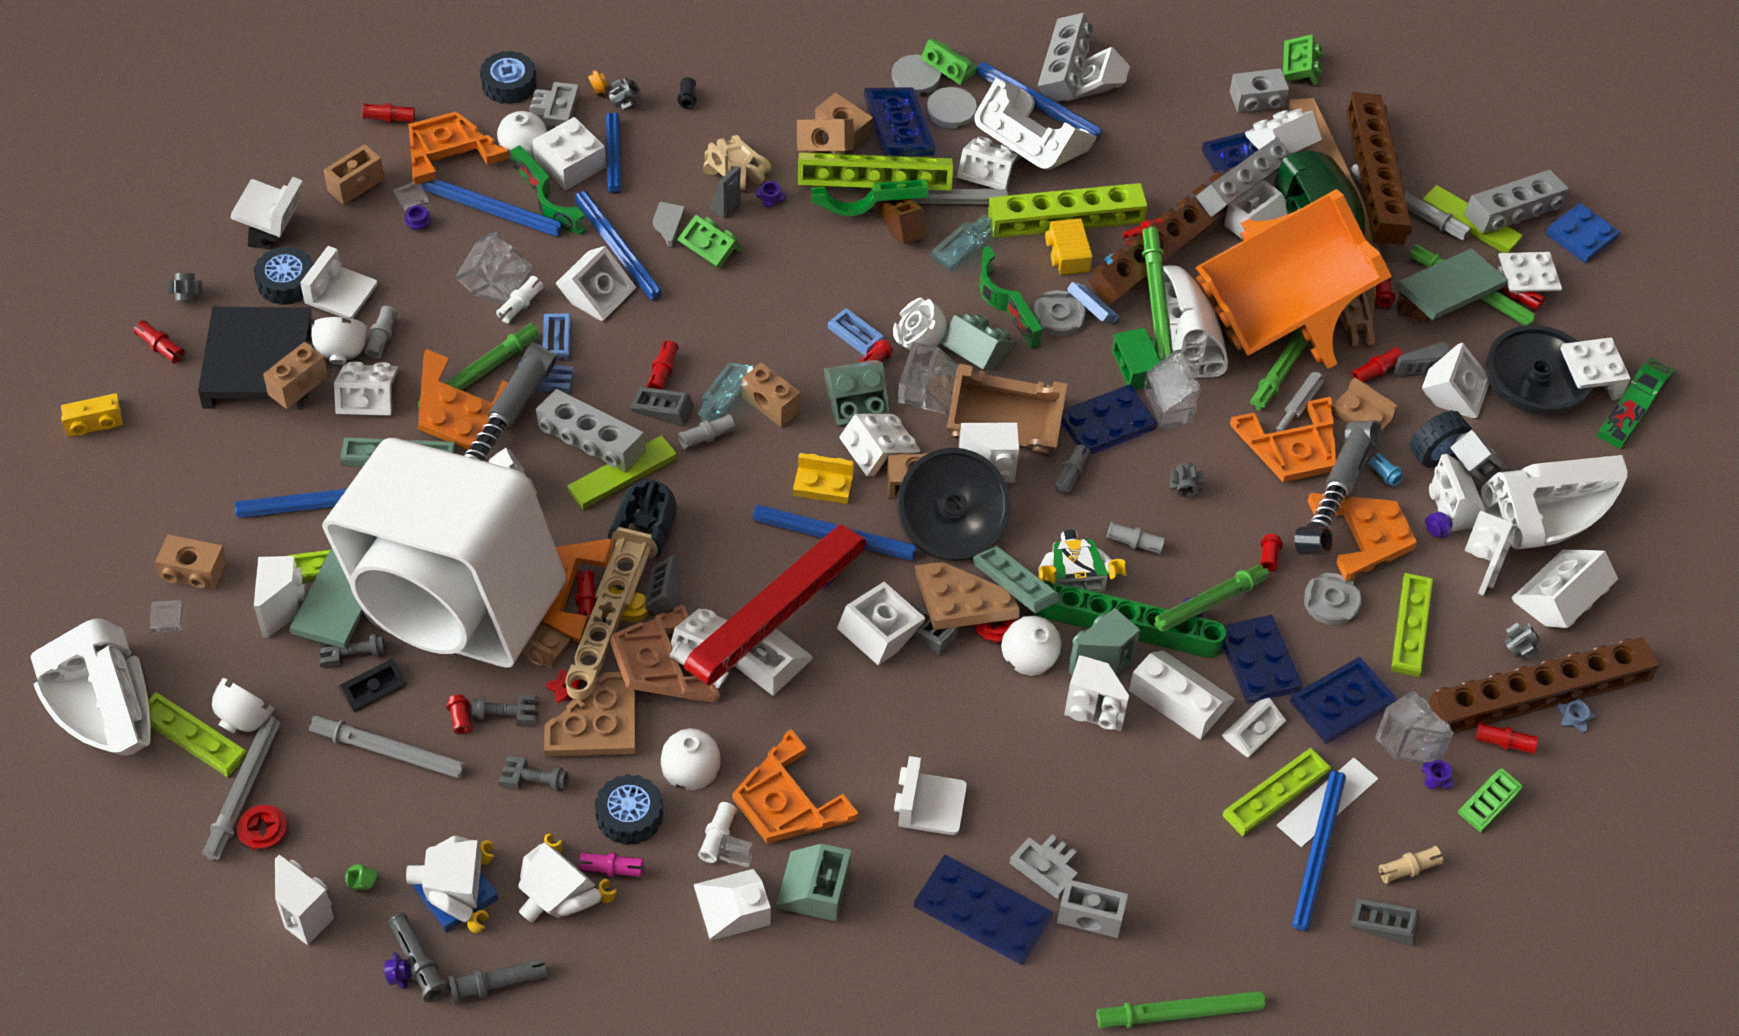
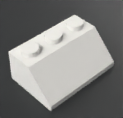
M1562 550L1514 594L1512 599L1514 603L1546 627L1564 629L1572 626L1584 611L1589 610L1601 595L1607 593L1610 587L1618 580V577L1606 551Z
M1164 650L1150 653L1134 670L1129 691L1200 740L1235 700L1234 697Z

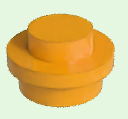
M596 70L593 71V74L588 76L596 95L600 93L606 94L605 88L609 87L604 74L598 75Z

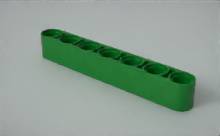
M1050 581L1043 582L1058 593L1059 602L1037 613L1029 609L1035 616L1089 629L1101 614L1106 615L1116 608L1140 629L1138 641L1206 658H1214L1221 653L1226 636V630L1221 623L1197 616L1165 632H1160L1158 628L1152 625L1156 622L1155 617L1168 611V609L1056 582L1052 584Z

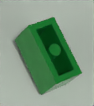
M1140 328L1114 334L1112 353L1129 391L1160 385L1162 373L1165 372L1163 359L1161 357L1158 358L1154 339L1148 336L1146 329Z

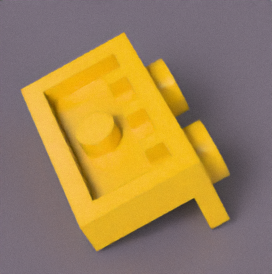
M117 393L61 405V418L67 437L124 425Z
M800 453L793 496L848 504L854 476V462L843 458H829L816 454Z

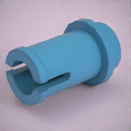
M1381 453L1375 454L1378 460L1373 456L1368 462V467L1384 479L1386 485L1396 486L1404 477L1402 469L1391 464Z

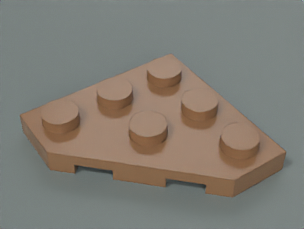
M944 562L915 566V576L934 630L1019 619V607L1015 597L1003 587Z
M605 672L597 679V683L589 697L582 700H572L566 706L567 709L556 719L553 717L544 726L545 757L635 754V690L627 689L621 672Z

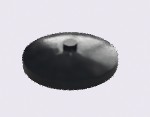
M1526 325L1512 328L1501 334L1493 342L1486 359V374L1494 391L1510 405L1531 414L1555 416L1569 413L1580 407L1588 399L1593 387L1582 389L1577 387L1561 351L1562 344L1578 341L1570 335L1551 327Z
M943 448L924 455L907 471L898 491L897 512L905 534L921 551L942 560H966L989 549L1002 535L1010 515V495L1002 474L984 456L963 448Z

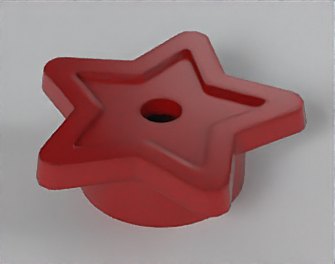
M564 669L559 670L557 679L546 683V688L555 693L557 703L573 699L568 695L566 688L563 687L566 684L565 681L568 674ZM575 680L571 686L579 690L578 686L583 680Z

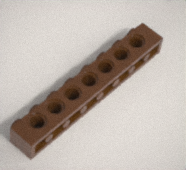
M1352 92L1346 114L1373 243L1404 245L1407 235L1412 233L1413 221L1409 219L1408 215L1409 203L1405 202V186L1401 184V169H1398L1397 166L1398 154L1394 153V137L1390 135L1391 124L1390 121H1387L1386 117L1387 106L1383 104L1381 94Z
M1233 167L1225 173L1220 169L1209 178L1211 184L1233 169ZM1205 182L1193 191L1195 197L1191 199L1188 195L1176 204L1179 207L1176 212L1171 208L1160 217L1163 221L1161 224L1155 221L1146 228L1155 227V229H1158L1160 248L1164 251V254L1161 256L1162 262L1228 210L1227 205L1210 217L1196 198L1199 193L1208 187ZM1140 234L1127 243L1130 247L1127 251L1122 247L1110 257L1113 262L1108 264L1104 261L1093 270L1096 275L1088 282L1107 306L1147 275L1146 258L1142 255V252L1145 250L1144 240Z
M1644 637L1633 640L1626 638L1614 645H1600L1584 653L1574 652L1565 658L1557 660L1547 659L1535 666H1521L1505 674L1495 673L1486 679L1478 681L1468 680L1452 688H1439L1432 693L1427 710L1441 737L1476 728L1479 722L1488 725L1558 706V704H1566L1577 699H1584L1651 681L1659 667V663Z

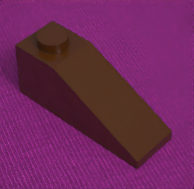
M913 200L876 201L874 204L893 236L903 244H915L919 242V239L928 237L923 208Z

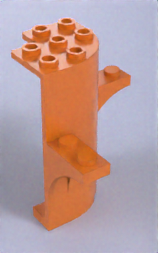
M1337 189L1285 216L1266 221H1254L1251 219L1240 223L1244 230L1240 233L1243 239L1242 242L1195 267L1199 273V276L1195 278L1202 291L1209 298L1217 317L1224 324V330L1237 350L1243 349L1247 356L1299 328L1306 341L1311 340L1314 348L1310 349L1316 362H1322L1327 369L1337 364L1332 340L1335 324L1341 312L1355 297L1392 277L1381 254L1366 241L1344 195Z

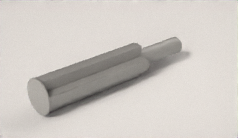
M1312 372L1285 408L1287 414L1276 427L1277 432L1285 430L1294 417L1299 418L1305 410L1307 402L1313 399L1325 382L1324 377L1320 373Z

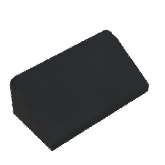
M392 658L340 684L338 688L352 711H355L406 685V682Z

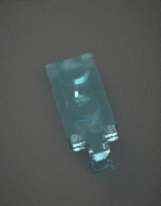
M983 215L974 224L964 222L932 250L931 258L949 271H952L985 242L988 237L987 233L991 230L992 220Z
M731 362L726 365L702 397V408L698 412L702 422H711L719 419L720 413L726 412V409L729 408L742 391V377L753 369L752 366Z

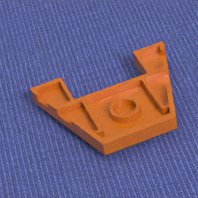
M456 111L408 124L414 185L435 180L436 171L430 161H438L444 157L463 154L466 151L477 149L487 165L508 159V150L504 146L498 147L494 144L493 138L489 135H482L478 132L477 126Z
M426 349L423 357L418 430L447 442H455L457 446L470 450L471 443L477 441V434L483 432V425L488 424V413L508 382L502 381L493 402H488L440 382L449 358Z
M1331 397L1307 402L1306 409L1313 422L1312 425L1264 434L1255 413L1231 417V427L1282 482L1330 473L1336 462Z
M1309 494L1308 503L1313 514L1318 509L1323 494ZM1349 497L1345 499V502L1340 503L1341 510L1336 512L1338 516L1343 515L1361 551L1338 555L1336 563L1345 581L1354 579L1355 575L1362 571L1366 573L1373 570L1376 564L1383 561L1389 562L1415 549L1417 541L1397 501Z
M612 539L556 547L566 573V582L541 622L557 632L569 636L579 644L589 618L585 615L564 612L579 564L607 567L614 547Z
M792 729L784 734L783 740L777 747L774 746L770 750L763 763L759 767H755L732 794L733 801L766 844L854 822L859 817V813L844 794L816 809L784 767L806 755L807 751L805 745Z

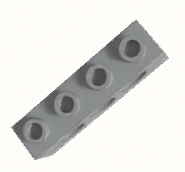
M1084 13L1058 18L1037 85L1042 95L1055 102L1073 99L1079 86L1086 55L1089 52L1090 41L1094 35L1093 25L1088 21Z
M1277 136L1209 185L1196 198L1210 217H1212L1277 170L1282 160L1290 153Z
M1547 170L1472 195L1464 215L1484 234L1511 224H1517L1532 217H1538L1552 210H1558L1563 206L1569 188L1551 170Z
M558 389L536 408L538 425L543 432L562 439L568 445H574L584 450L588 455L605 461L611 467H617L626 472L646 452L644 432Z

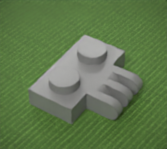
M554 82L551 91L535 90L529 112L535 115H544L545 125H561L572 118L579 95V85Z
M1052 834L1042 846L1029 837L1010 857L1009 864L1056 899H1059L1064 893L1067 879L1074 881L1077 879L1078 873L1068 865L1077 856L1078 851L1072 848L1066 855H1063L1068 844L1062 841L1054 848L1053 846L1059 838L1055 834Z

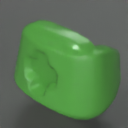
M361 864L353 865L346 872V885L353 891L370 889L374 886L378 873L375 869Z

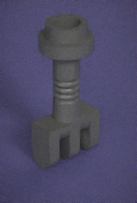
M371 634L369 641L348 644L346 649L320 642V667L342 666V656L371 652L373 657H380L382 653H386L384 636Z
M518 694L517 704L487 703L485 702V696H479V699L472 700L471 717L483 720L484 714H507L517 716L516 726H536L538 723V718L536 717L538 707L536 705H538L539 698L536 695Z
M508 756L505 761L507 766L503 767L502 775L505 777H500L498 782L499 786L503 788L520 790L523 780L550 784L552 791H560V789H566L569 774L562 767H554L552 772L527 769L528 763L526 758Z

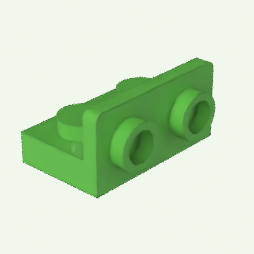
M1313 34L1284 41L1283 76L1286 82L1310 77L1313 86L1319 85V75H1322L1320 58L1323 57L1321 44L1316 43Z
M932 38L927 41L921 56L923 61L960 85L975 75L977 65L972 63L967 57L961 56L945 43L937 42Z
M697 215L693 217L677 239L682 245L718 269L722 267L733 250L738 253L742 250L737 243L738 238L728 230H725L724 233L717 229L719 225L708 217L703 220Z

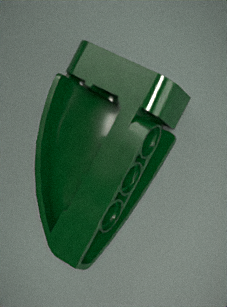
M1300 151L1291 153L1282 160L1274 186L1283 194L1286 200L1287 214L1295 212L1337 189L1344 195L1363 235H1365V214L1357 191L1332 157L1317 151Z

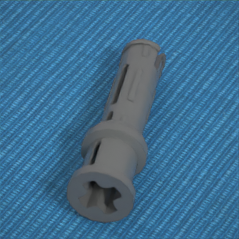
M403 913L394 915L388 921V925L411 965L410 975L420 985L423 991L421 994L423 1000L431 1003L441 999L449 992L450 986L447 981L442 980L438 973L437 962L427 956L407 915Z
M544 958L485 973L484 970L477 969L474 974L455 978L453 975L448 976L453 1004H459L460 1000L475 996L485 998L486 995H489V991L547 979Z

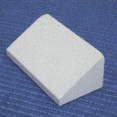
M1270 698L1262 699L1244 713L1222 736L1243 755L1250 757L1286 722V719Z

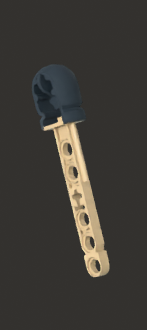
M654 480L639 481L628 488L623 495L608 534V538L612 539L614 543V550L595 595L597 599L574 656L575 665L571 664L566 676V690L573 699L582 700L591 695L598 679L597 674L601 671L610 648V638L617 630L625 607H629L647 559L648 557L657 558L663 551L677 511L674 494L663 483ZM655 513H658V520L654 517ZM630 523H635L636 528L648 530L653 525L652 535L630 530L628 527ZM624 562H629L634 566L630 571L618 569V566ZM614 585H620L625 589L621 594L609 592L610 587ZM607 610H612V613H609L606 618V623H603V613H606ZM594 632L606 634V638L602 641H594L590 636ZM591 655L597 661L593 665H584L581 663V659ZM578 679L588 683L581 690L574 689L571 684Z

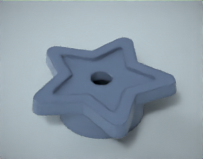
M1581 699L1572 701L1568 705L1558 704V709L1564 716L1561 722L1562 727L1574 726L1584 733L1587 731V722L1596 717V714L1590 712L1589 707Z

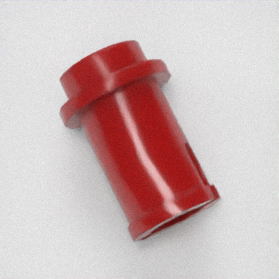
M1391 277L1376 285L1375 302L1382 308L1390 307L1395 301Z
M886 340L876 341L874 348L861 358L859 362L871 360L882 362L884 359H889L892 356L893 348Z
M1266 534L1260 542L1262 547L1260 564H1262L1263 569L1267 568L1271 572L1278 568L1279 550L1283 548V542L1280 536L1276 534Z
M463 694L449 697L446 704L447 710L451 712L453 731L458 735L469 733L473 728L468 711L470 702Z

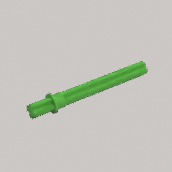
M1150 227L1149 229L1142 230L1145 249L1142 255L1146 258L1156 353L1158 358L1161 357L1163 359L1164 365L1173 362V352L1161 257L1164 251L1160 248L1158 229Z
M1415 244L1413 250L1409 253L1410 258L1427 268L1445 261L1441 258V254L1437 253L1435 255L1418 244ZM1497 291L1480 298L1524 326L1531 325L1535 320L1533 312Z
M530 323L516 334H509L507 340L453 376L445 384L459 390H464L515 353L523 352L525 346L540 337L538 328Z
M1299 328L1266 378L1261 379L1258 383L1259 388L1250 400L1251 405H1255L1256 410L1265 408L1270 399L1278 394L1281 382L1308 343Z
M1262 564L1247 571L1240 570L1236 573L1235 577L1156 616L1154 626L1160 632H1165L1241 592H1250L1255 585L1267 580L1266 574L1269 571L1267 568L1263 569Z
M1255 991L1130 1005L1129 1002H1125L1123 1006L1097 1009L1096 1019L1098 1020L1099 1028L1122 1025L1132 1028V1024L1263 1010L1266 1000L1263 992Z

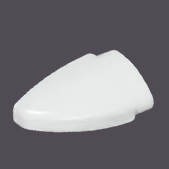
M1174 265L1162 266L1171 345L1177 375L1181 378L1218 377L1224 374L1228 365L1226 348L1220 324L1208 297L1186 270Z
M1622 455L1533 464L1522 470L1495 474L1482 486L1481 500L1486 513L1513 523L1509 534L1514 536L1510 544L1514 549L1552 545L1583 532L1606 513L1622 490L1627 479V468Z
M92 619L32 653L31 660L38 682L34 683L36 692L49 714L68 733L84 743L119 755H133L150 744V710L145 680L139 657L134 655L129 657L131 651L123 628L104 619Z

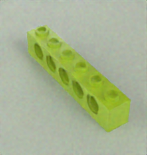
M799 153L798 185L872 188L874 183L927 179L928 190L952 191V158Z
M1141 183L991 197L989 198L988 218L993 238L1045 233L1049 231L1050 222L1079 218L1082 219L1084 229L1141 224L1145 221L1147 203Z

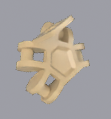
M738 135L732 136L731 140L726 142L723 138L718 139L717 146L711 142L708 144V149L704 155L703 171L707 175H716L719 172L725 176L735 166L741 169L740 191H746V174L751 182L760 185L765 180V175L772 169L770 162L746 145Z

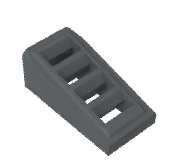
M737 166L719 181L710 205V210L723 218L727 217L741 204L740 168Z
M1441 342L1401 355L1397 359L1393 374L1395 377L1427 375L1428 370L1451 350L1446 342Z
M640 387L630 409L632 412L685 426L694 405L689 393ZM647 397L650 398L648 405H645Z
M675 555L652 567L645 599V609L656 615L665 613L680 605L678 557Z
M912 603L911 606L925 617V623L916 630L912 637L940 656L957 639L958 627L937 630L933 628L930 632H927L926 630L930 626L933 627L928 611ZM937 632H940L941 634L938 637L935 636Z
M1357 898L1351 928L1401 944L1414 946L1420 923L1419 909ZM1365 910L1371 911L1368 922L1363 921ZM1378 914L1383 915L1381 924L1376 923ZM1390 918L1395 919L1394 926H1389ZM1403 921L1408 923L1407 929L1402 928Z

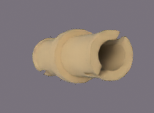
M1437 846L1415 854L1408 852L1403 854L1401 859L1379 865V873H1387L1381 875L1384 883L1388 884L1391 881L1408 875L1410 877L1418 876L1420 871L1442 865L1443 857H1433L1441 854Z

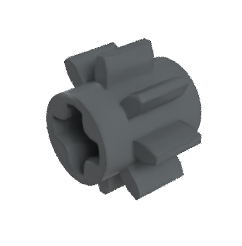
M627 77L611 83L613 89L609 92V97L616 107L622 106V109L625 110L638 104L636 98L640 96V88L634 80H628Z
M174 273V280H168V293H175V300H195V293H202V280H195V273Z
M1191 463L1179 464L1175 470H1171V477L1169 478L1170 489H1177V493L1181 497L1195 496L1198 490L1203 489V471H1196V466Z
M1517 622L1506 630L1508 638L1504 642L1515 657L1518 658L1522 655L1529 659L1539 652L1537 644L1541 642V638L1529 623L1523 626Z

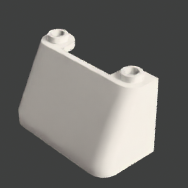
M998 78L993 82L975 114V122L980 129L1036 166L1046 170L1053 169L1088 152L1097 138L1084 129H1077L1068 123H1064L1060 129H1052L1050 127L1046 129L1029 118L1034 107L1033 97L1020 87Z

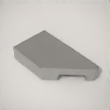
M659 202L653 218V227L663 236L668 247H672L685 214V206Z

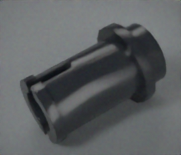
M685 77L680 82L681 88L677 101L682 108L691 109L697 103V96L695 95L696 81L691 77Z

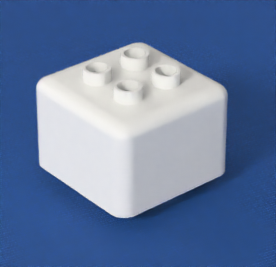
M387 438L378 445L322 524L323 530L348 579L352 593L368 621L378 629L386 631L412 646L433 653H457L497 666L512 667L566 582V573L532 483L525 474L512 468L398 438Z

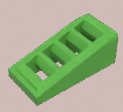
M1500 768L1459 809L1458 814L1481 833L1519 798L1523 786L1504 769ZM1490 791L1497 795L1502 801L1500 802L1496 797H1494L1490 793ZM1483 799L1487 804H1489L1493 808V810L1486 806L1481 800ZM1472 808H1477L1486 817L1483 819Z

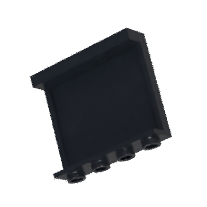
M213 306L198 388L202 408L214 409L215 398L273 399L267 393L263 374L303 342L314 348L311 330L312 324L314 325L317 319H313L311 308ZM309 392L296 402L298 410H302L303 401L308 399Z

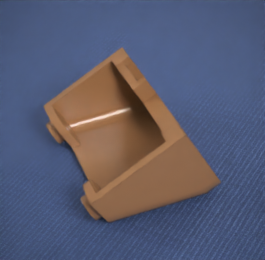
M958 365L947 424V431L952 433V438L960 440L961 423H1017L1019 446L1031 448L1033 453L1040 455H1049V451H1054L1057 448L1067 383L1054 381L1053 386L1046 385L1044 387V382L1039 381L1038 384L991 376L986 375L985 371L981 370L976 375V372L972 371L973 366Z

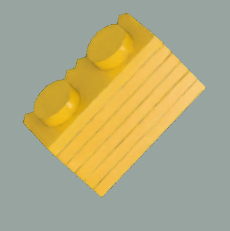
M1082 219L1050 222L1049 231L1045 232L1047 246H1052V265L1058 267L1061 276L1064 274L1068 275L1069 273H1088L1091 268L1092 253L1086 238Z

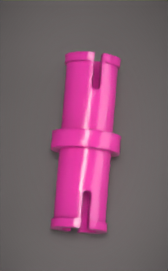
M582 852L580 856V861L592 862V864H579L581 872L603 873L607 877L612 878L615 875L641 878L644 869L631 868V865L644 866V858L622 857L617 856V853L610 852L608 855Z

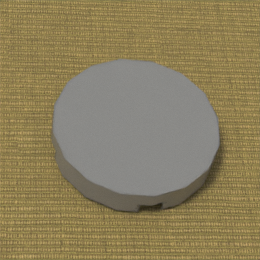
M908 55L894 63L892 80L894 81V86L899 91L912 96H921V93L927 92L929 94L939 86L941 72L921 59L922 55Z
M955 87L941 88L935 91L929 97L927 103V113L930 115L931 121L942 128L958 129V126L964 125L965 127L975 119L977 111L975 98L969 92Z
M1055 290L1046 292L1034 303L1033 315L1042 327L1043 332L1049 335L1060 337L1072 335L1079 331L1084 324L1086 308L1068 291Z
M1324 573L1320 577L1309 581L1304 592V605L1308 613L1317 621L1327 625H1342L1349 623L1357 616L1362 604L1361 592L1353 585V581H1345L1342 575Z

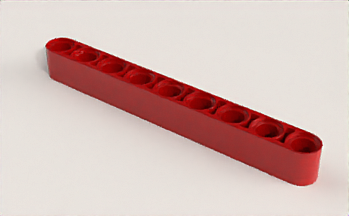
M844 524L838 525L698 645L687 657L684 669L708 686L714 684L854 561L863 551L866 538Z

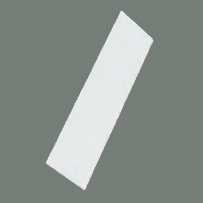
M1352 758L1338 771L1346 775V780L1337 815L1378 780L1373 773L1355 758ZM1328 780L1276 825L1300 847L1315 835Z

